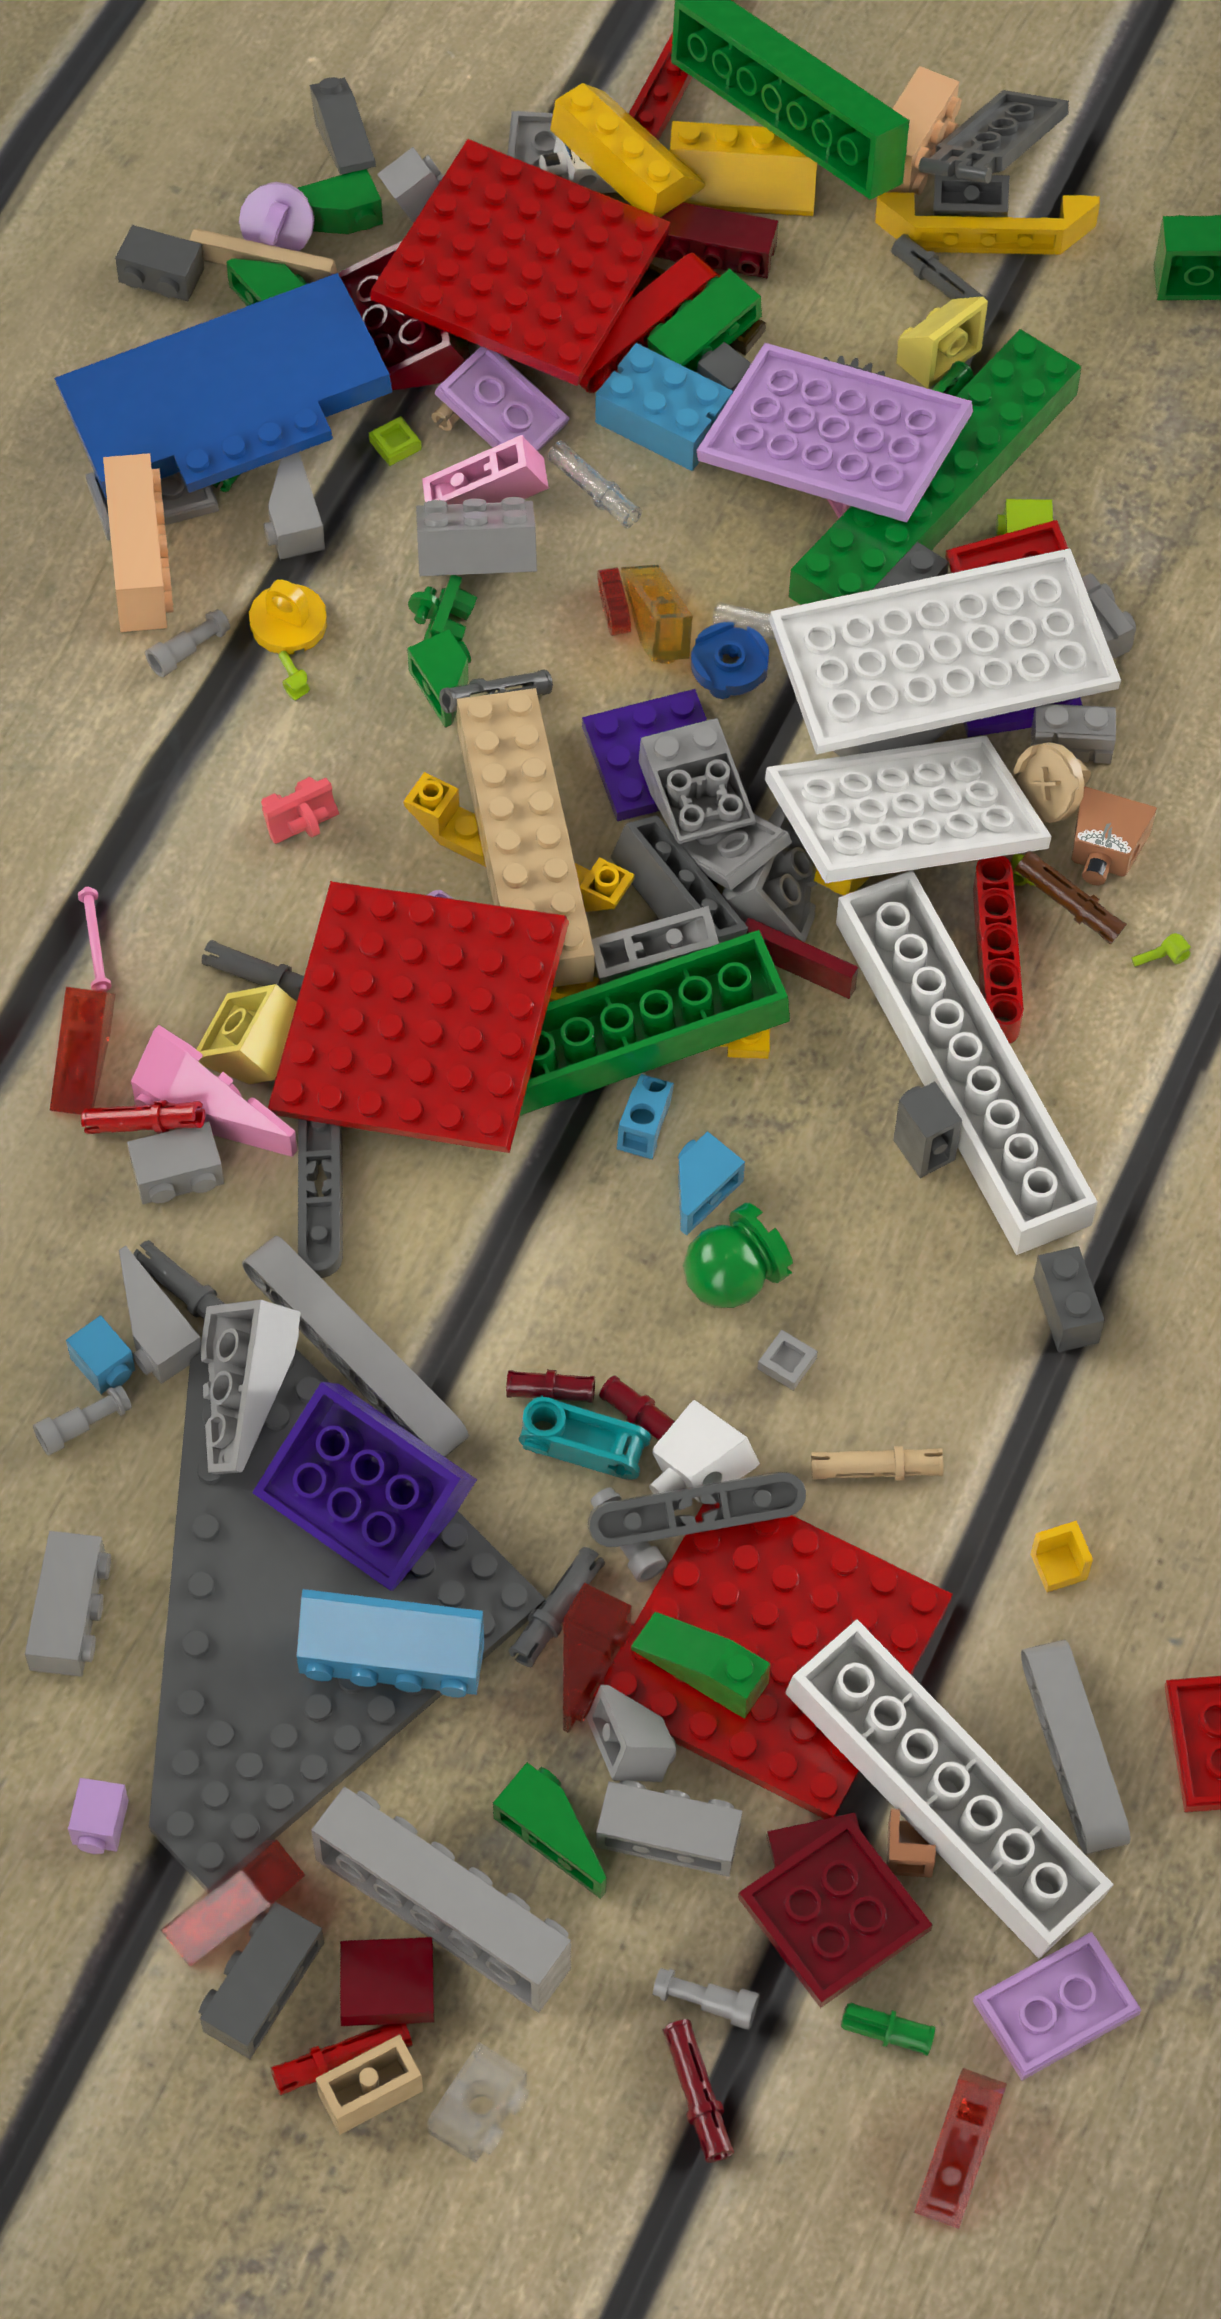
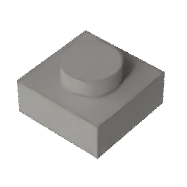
M781 1329L758 1361L757 1369L794 1391L817 1359L818 1351Z

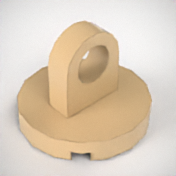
M1047 742L1031 746L1019 756L1014 768L1013 777L1017 779V784L1043 823H1054L1068 819L1078 810L1083 798L1084 786L1090 779L1091 772L1080 759H1076L1074 754L1063 745Z

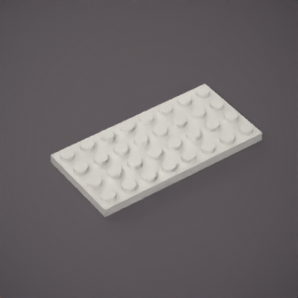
M1070 548L774 610L770 612L769 617L816 754L1119 689L1121 678Z

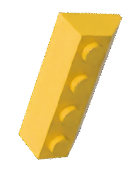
M581 83L555 100L550 131L633 207L661 217L704 189L705 183L605 91Z
M672 121L670 152L705 183L704 189L684 201L685 203L733 212L814 216L817 163L764 126Z

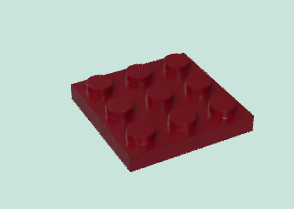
M850 1816L748 1885L738 1894L740 1902L820 2008L929 1933L933 1926Z

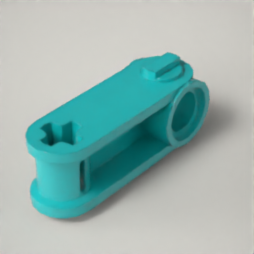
M541 1396L534 1398L523 1410L519 1442L523 1445V1449L536 1454L556 1458L622 1479L633 1480L637 1479L641 1469L638 1463L643 1448L650 1444L652 1437L647 1430L635 1424ZM546 1421L554 1427L544 1431L535 1428L534 1424Z

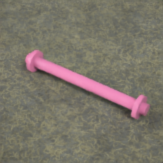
M85 887L78 893V899L84 902L93 961L95 980L91 982V989L99 994H104L112 985L111 980L105 978L94 901L99 896L97 890Z

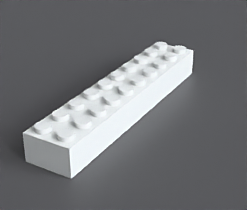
M914 871L905 872L839 897L836 924L923 1085L927 1086L935 1081L961 1117L962 1124L958 1149L1015 1254L1024 1253L1092 1226L1097 1206L1094 1194Z

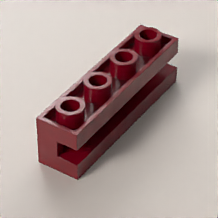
M685 202L660 217L671 222L669 234L655 257L677 262L685 255L695 253L712 269L724 271L731 269L735 273L768 279L771 268V256H774L777 247L779 220Z

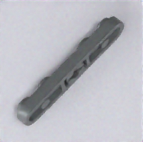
M298 1119V1255L321 1278L334 1274L341 1266L343 1259L342 1126ZM320 1164H322L327 1178L323 1182V1197H319L314 1183L318 1178Z
M775 1472L610 1501L598 1505L591 1511L588 1518V1530L591 1537L597 1543L605 1547H619L788 1517L796 1514L803 1507L806 1500V1489L803 1482L797 1476L788 1472ZM698 1497L700 1503L703 1504L719 1503L717 1509H711L702 1513V1520L696 1522L692 1515L683 1514L675 1516L674 1510H682L692 1506V1498Z

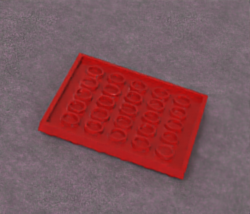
M467 139L371 289L370 300L578 386L669 234L671 222Z
M330 881L268 1109L276 1116L510 1153L569 925L566 915Z
M719 1503L702 1504L695 1517L696 1522L702 1520V1513L711 1509H717ZM793 1515L687 1534L682 1539L593 1695V1702L600 1685H609L661 1716L670 1736L674 1738L676 1744L823 1819L836 1817L860 1771L785 1694L792 1676L856 1619L912 1675L947 1611L953 1594ZM654 1612L733 1640L771 1663L768 1685L745 1719L631 1650L632 1644Z

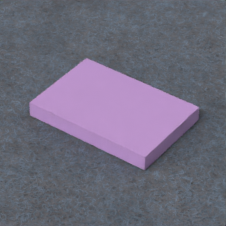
M482 346L443 381L434 393L492 447L522 435L539 452L567 425L570 419L501 354Z
M1092 1932L978 1994L973 1999V2003L1021 2081L1140 2015L1141 2012L1138 2003Z

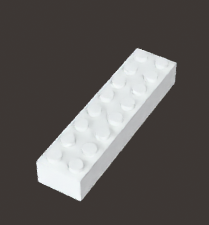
M858 1619L792 1676L785 1694L895 1809H900V1814L930 1845H936V1852L1039 1959L1103 1900L1114 1885Z

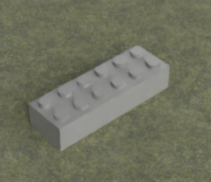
M343 1787L311 1829L316 1861L425 1936L433 1937L434 1942L539 2013L571 1970V1940L567 1938L569 1936L568 1932L554 1920L546 1918L543 1922L530 1913L531 1908L517 1895L509 1892L505 1896L493 1888V1882L482 1871L474 1867H470L467 1870L456 1863L453 1853L442 1844L435 1841L431 1845L417 1836L418 1832L415 1827L399 1816H395L392 1819L379 1810L380 1805L370 1795L362 1791H358L355 1794L346 1787Z

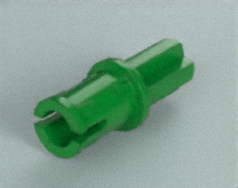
M854 2003L846 2005L841 2019V2027L844 2030L880 2040L883 2047H887L889 2043L922 2053L925 2056H928L936 2030L935 2026L925 2025L896 2016V2011L894 2010L887 2014Z

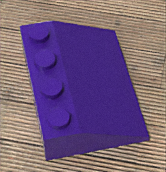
M321 1382L252 1493L384 1587L394 1591L455 1516L477 1479L342 1385Z

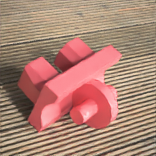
M308 777L299 781L294 788L295 792L282 798L281 795L274 793L262 799V811L268 832L275 844L303 831H306L313 838L320 834L318 824L339 815L332 795V785L327 778L316 781L312 777Z

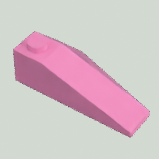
M160 1025L154 1029L131 1080L135 1105H151L157 1100H167L169 1103L175 1104L200 1101L203 1106L202 1108H196V1110L205 1109V1122H210L214 1136L283 1155L294 1156L297 1152L295 1130L257 1099L249 1098L247 1101L244 1100L239 1090L232 1084L234 1080L227 1074L222 1072L219 1076H215L198 1062L203 1055L190 1044Z

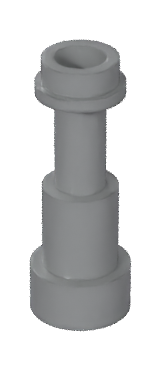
M219 609L214 612H208L205 615L206 621L188 633L183 631L166 643L158 642L147 649L145 656L150 667L158 676L164 677L177 668V663L196 652V646L213 635L218 637L224 636L226 631L230 630V623L225 614Z
M122 1386L110 1387L107 1389V1397L82 1410L76 1407L53 1420L47 1417L34 1424L33 1430L45 1453L49 1456L65 1448V1442L90 1430L89 1425L116 1411L122 1416L125 1414V1411L131 1409V1402Z
M609 1487L595 1494L591 1499V1504L596 1508L605 1502L622 1500L619 1493H615L613 1488ZM648 1541L620 1546L629 1560L627 1566L638 1582L652 1579L667 1564L656 1546H651Z
M660 1968L653 1988V1995L661 1997L663 2001H666L670 1995L702 2005V2011L731 2019V2025L747 2030L751 2028L760 1997V1994L742 1988L740 1992H736L711 1983L704 1987L676 1978L675 1970L671 1968L669 1970Z

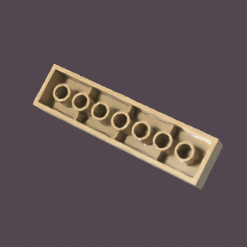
M536 688L457 699V730L493 903L497 906L566 915L569 925L553 987L594 982L595 953Z

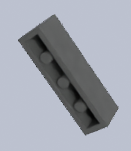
M657 815L625 824L611 859L617 866L635 874V879L631 884L659 919L709 906L719 943L746 934L748 927L682 845L677 843L673 834Z

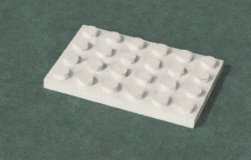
M987 736L767 767L766 783L825 883L1049 849L1052 836Z

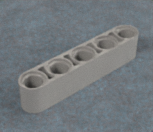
M1064 1639L1022 1649L1021 1661L1025 1678L1082 1852L1087 1855L1129 1844L1130 1831L1127 1818L1069 1643Z

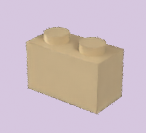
M400 2034L315 2078L318 2095L339 2135L423 2091L422 2075Z

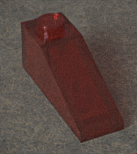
M66 987L50 1111L82 1115L85 1108H94L111 1033L115 1002L114 993Z
M277 1839L265 1840L160 1931L188 1966H191L272 1905L301 1880L305 1874Z
M962 2068L914 2213L957 2229L960 2228L1007 2083Z

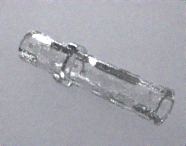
M558 441L556 443L561 452L554 446L550 448L547 459L590 495L598 509L607 510L624 528L633 526L628 517L635 523L639 520L642 514L641 508L621 493L620 486L616 482L607 481L573 451L565 441Z

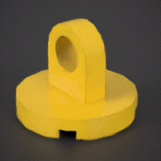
M276 580L270 588L262 591L253 600L249 611L250 628L253 632V637L260 646L273 653L279 654L282 651H286L290 655L295 654L294 651L303 648L304 651L309 650L323 638L327 628L326 606L320 596L306 586L294 584L286 580Z

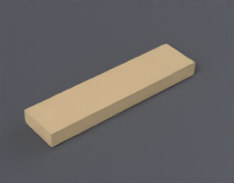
M193 229L190 241L202 244L203 260L226 265V261L236 258L282 263L295 275H301L308 284L338 273L334 260L201 229Z

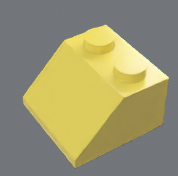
M983 296L952 299L943 307L933 309L924 321L914 328L906 329L898 339L896 363L925 388H931L942 379L955 361L966 362L982 349L988 301Z
M277 984L227 993L196 1049L203 1055L198 1062L206 1068L219 1073L224 1072L229 1077L247 1084L275 1080L297 1002Z

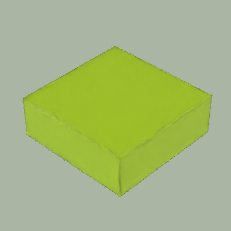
M401 416L369 432V441L389 467L422 450L421 440Z

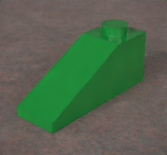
M367 169L338 175L297 188L306 196L313 210L315 218L313 232L352 234L383 224L382 199Z
M654 1612L631 1646L632 1651L744 1719L769 1682L771 1663L733 1640L658 1612Z
M526 1762L493 1802V1818L601 1899L606 1893L607 1877L564 1790L560 1787L561 1782L549 1770L543 1767L537 1770Z

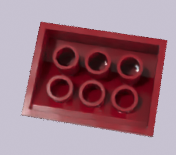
M402 241L338 272L389 372L392 390L440 384L470 357L467 340L370 300L372 287Z

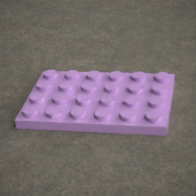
M764 343L696 451L698 461L907 522L973 412L972 401Z

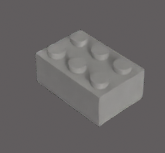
M521 497L504 498L502 502L486 503L484 499L473 498L463 501V504H447L446 501L431 500L425 502L422 506H416L419 576L537 571L533 501H525Z

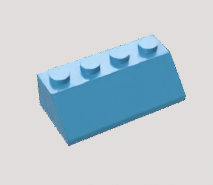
M303 1589L297 1646L299 1673L305 1674L308 1678L316 1681H329L332 1677L350 1679L352 1683L364 1687H372L377 1683L395 1685L397 1689L406 1692H418L424 1688L439 1690L441 1694L454 1698L464 1697L466 1694L477 1695L484 1651L483 1611Z

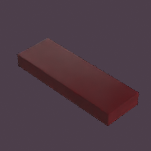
M747 918L745 925L748 927L746 934L757 930L760 931L775 966L845 998H851L857 983L858 967L752 918Z

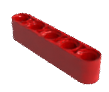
M689 253L682 257L627 302L579 385L588 393L597 392L613 371L618 373V365L635 343L648 348L647 338L651 331L660 323L665 324L670 320L684 302L696 298L704 291L705 286L711 279L720 277V275L695 253Z
M1005 856L979 859L977 862L973 884V903L980 992L995 1019L1004 1017L1010 1020L1003 1022L996 1019L1009 1044H1011L1019 1036L1024 1005L1013 868L1011 862ZM987 878H995L997 881H991ZM990 912H996V913H999V914H1001V915H999V916L992 915V914H990ZM991 947H1000L1004 950L998 951L992 949ZM994 982H1003L1007 985L998 986Z

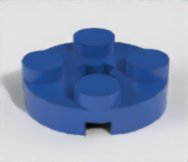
M721 622L707 627L697 636L691 652V670L698 683L710 690L714 697L727 699L731 695L745 694L758 687L767 678L769 648L763 636L755 629L747 626V630L734 627L732 622ZM728 654L731 658L738 656L739 659L734 664H727L723 662V655Z

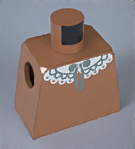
M1084 786L1083 798L1077 813L1071 858L1073 862L1085 866L1082 873L1084 881L1099 886L1105 883L1108 873L1118 876H1126L1152 832L1157 807Z

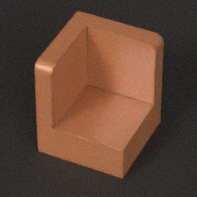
M891 1809L888 1820L887 1866L894 1875L932 1878L935 1866L936 1845H930L908 1821L900 1820V1809Z

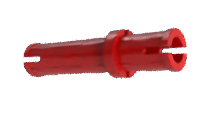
M157 1100L151 1105L85 1108L81 1115V1125L85 1127L84 1132L86 1134L154 1130L157 1134L170 1131L169 1129L202 1128L206 1116L205 1109L196 1110V1108H202L203 1106L200 1101L175 1104L169 1103L167 1100Z
M406 2024L383 2025L331 2046L320 2049L317 2045L309 2048L308 2054L270 2067L276 2088L280 2096L297 2088L315 2083V2078L399 2034L406 2047L409 2048L413 2044Z

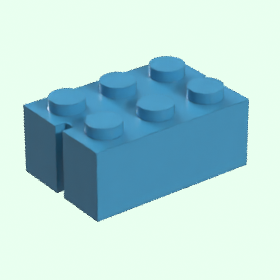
M635 343L618 365V373L613 371L597 391L595 423L693 471L700 462L698 461L696 450L734 391Z

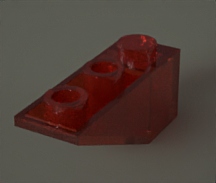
M585 1582L563 1619V1731L567 1733L571 1731L576 1720L582 1723L586 1719L594 1701V1698L590 1697L597 1683L603 1685L609 1668H612L615 1661L611 1660V1657L618 1646L624 1648L635 1628V1624L631 1623L632 1605Z

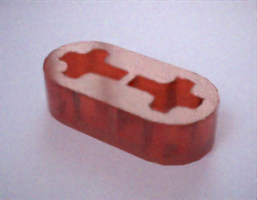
M618 567L597 570L598 588L610 635L631 633L630 612Z

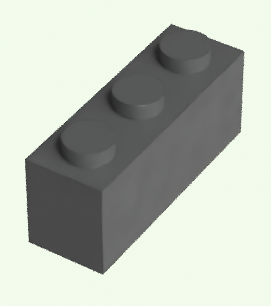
M274 1902L268 1913L262 1911L256 1917L249 1931V1936L252 1938L243 1952L236 1950L224 1969V1975L227 1977L218 1991L211 1989L207 1993L199 2008L203 2032L248 2059H251L324 1944L321 1927L277 1902Z

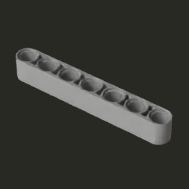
M274 1236L242 1261V1266L248 1277L274 1304L301 1312L299 1330L379 1412L444 1457L468 1439V1431L457 1415L282 1238Z

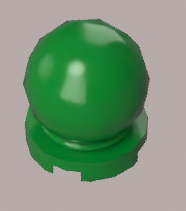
M744 1203L733 1210L729 1215L730 1226L716 1225L703 1230L688 1245L683 1263L686 1284L701 1302L713 1308H735L747 1304L761 1291L765 1278L772 1283H779L792 1274V1271L787 1267L793 1264V1259L786 1243L776 1228L768 1232L765 1226L757 1219L763 1212L753 1204Z

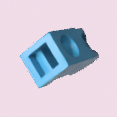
M643 1074L639 1076L619 1123L617 1150L653 1160L657 1148V1140L670 1106L674 1083Z

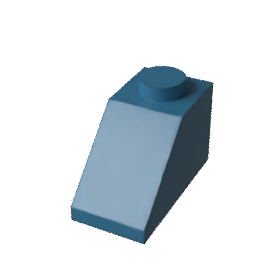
M708 1131L698 1141H689L678 1156L680 1230L686 1236L744 1181L745 1161Z

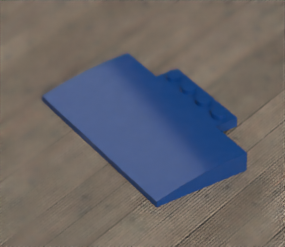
M338 273L54 378L106 499L103 457L150 453L152 469H160V479L180 472L188 492L191 493L333 439L332 431L325 417L392 393L389 372Z

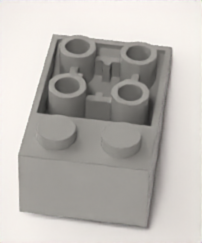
M718 718L641 738L639 764L650 794L678 844L756 823Z

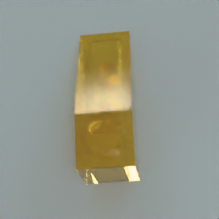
M660 566L621 567V577L640 644L652 662L670 664L676 660L689 659L693 616Z

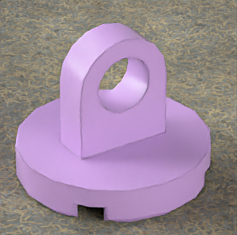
M272 182L261 185L248 195L241 207L239 224L245 240L300 251L313 233L315 218L311 205L303 192L290 184Z

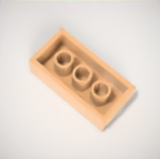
M150 453L103 457L120 632L167 628L166 613L174 612L160 469H152Z

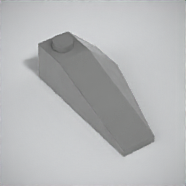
M779 805L768 822L787 831L792 843L732 890L725 887L722 896L744 923L747 918H752L805 942L815 918L816 905L810 902L811 887L817 885V882L814 881L815 871L813 870L812 859Z
M261 1299L207 1306L200 1350L201 1362L208 1364L209 1382L203 1385V1398L210 1400L211 1417L205 1425L208 1473L216 1475L243 1472L295 1355L296 1343L299 1338L301 1312Z

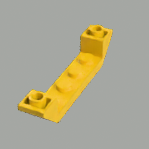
M885 192L877 197L875 223L895 239H898L903 234H907L910 239L927 252L1061 255L1096 227L1100 196L1063 195L1059 218L952 217L935 215L915 216L914 193Z
M424 772L404 799L405 808L440 845L486 867L475 814L459 806V788ZM600 857L591 870L575 863L585 912L615 909L635 879V874Z

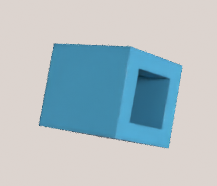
M101 1315L66 1339L70 1359L100 1394L107 1391L110 1387L115 1388L123 1385L130 1378L132 1372L136 1370L132 1351Z

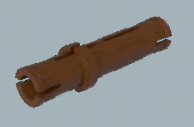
M1028 851L1016 866L1015 871L1027 878L1055 902L1067 909L1068 912L1075 916L1073 919L1079 925L1083 922L1110 945L1127 925L1099 904L1100 899L1094 894L1090 897L1052 866L1044 862L1033 851Z

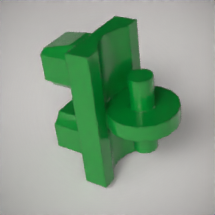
M450 575L446 588H442L438 598L435 596L436 589L430 586L426 587L424 592H415L410 596L408 607L416 614L414 621L418 624H425L426 619H430L423 641L449 629L457 642L462 641L466 626L448 619L449 614L467 621L477 600L476 596L459 588L462 577Z

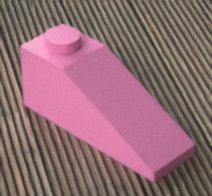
M522 435L422 479L425 502L442 500L446 501L447 504H463V501L473 498L484 499L486 503L502 502L504 498L508 497L526 499L549 489L544 457Z

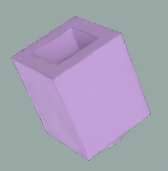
M86 1778L79 1779L68 1826L72 1844L77 1845L78 1849L91 1854H102L104 1850L117 1852L129 1801L125 1785Z

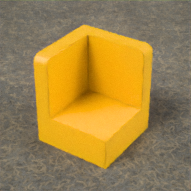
M1077 1520L1035 1534L1030 1555L1046 1593L1088 1580L1093 1558Z

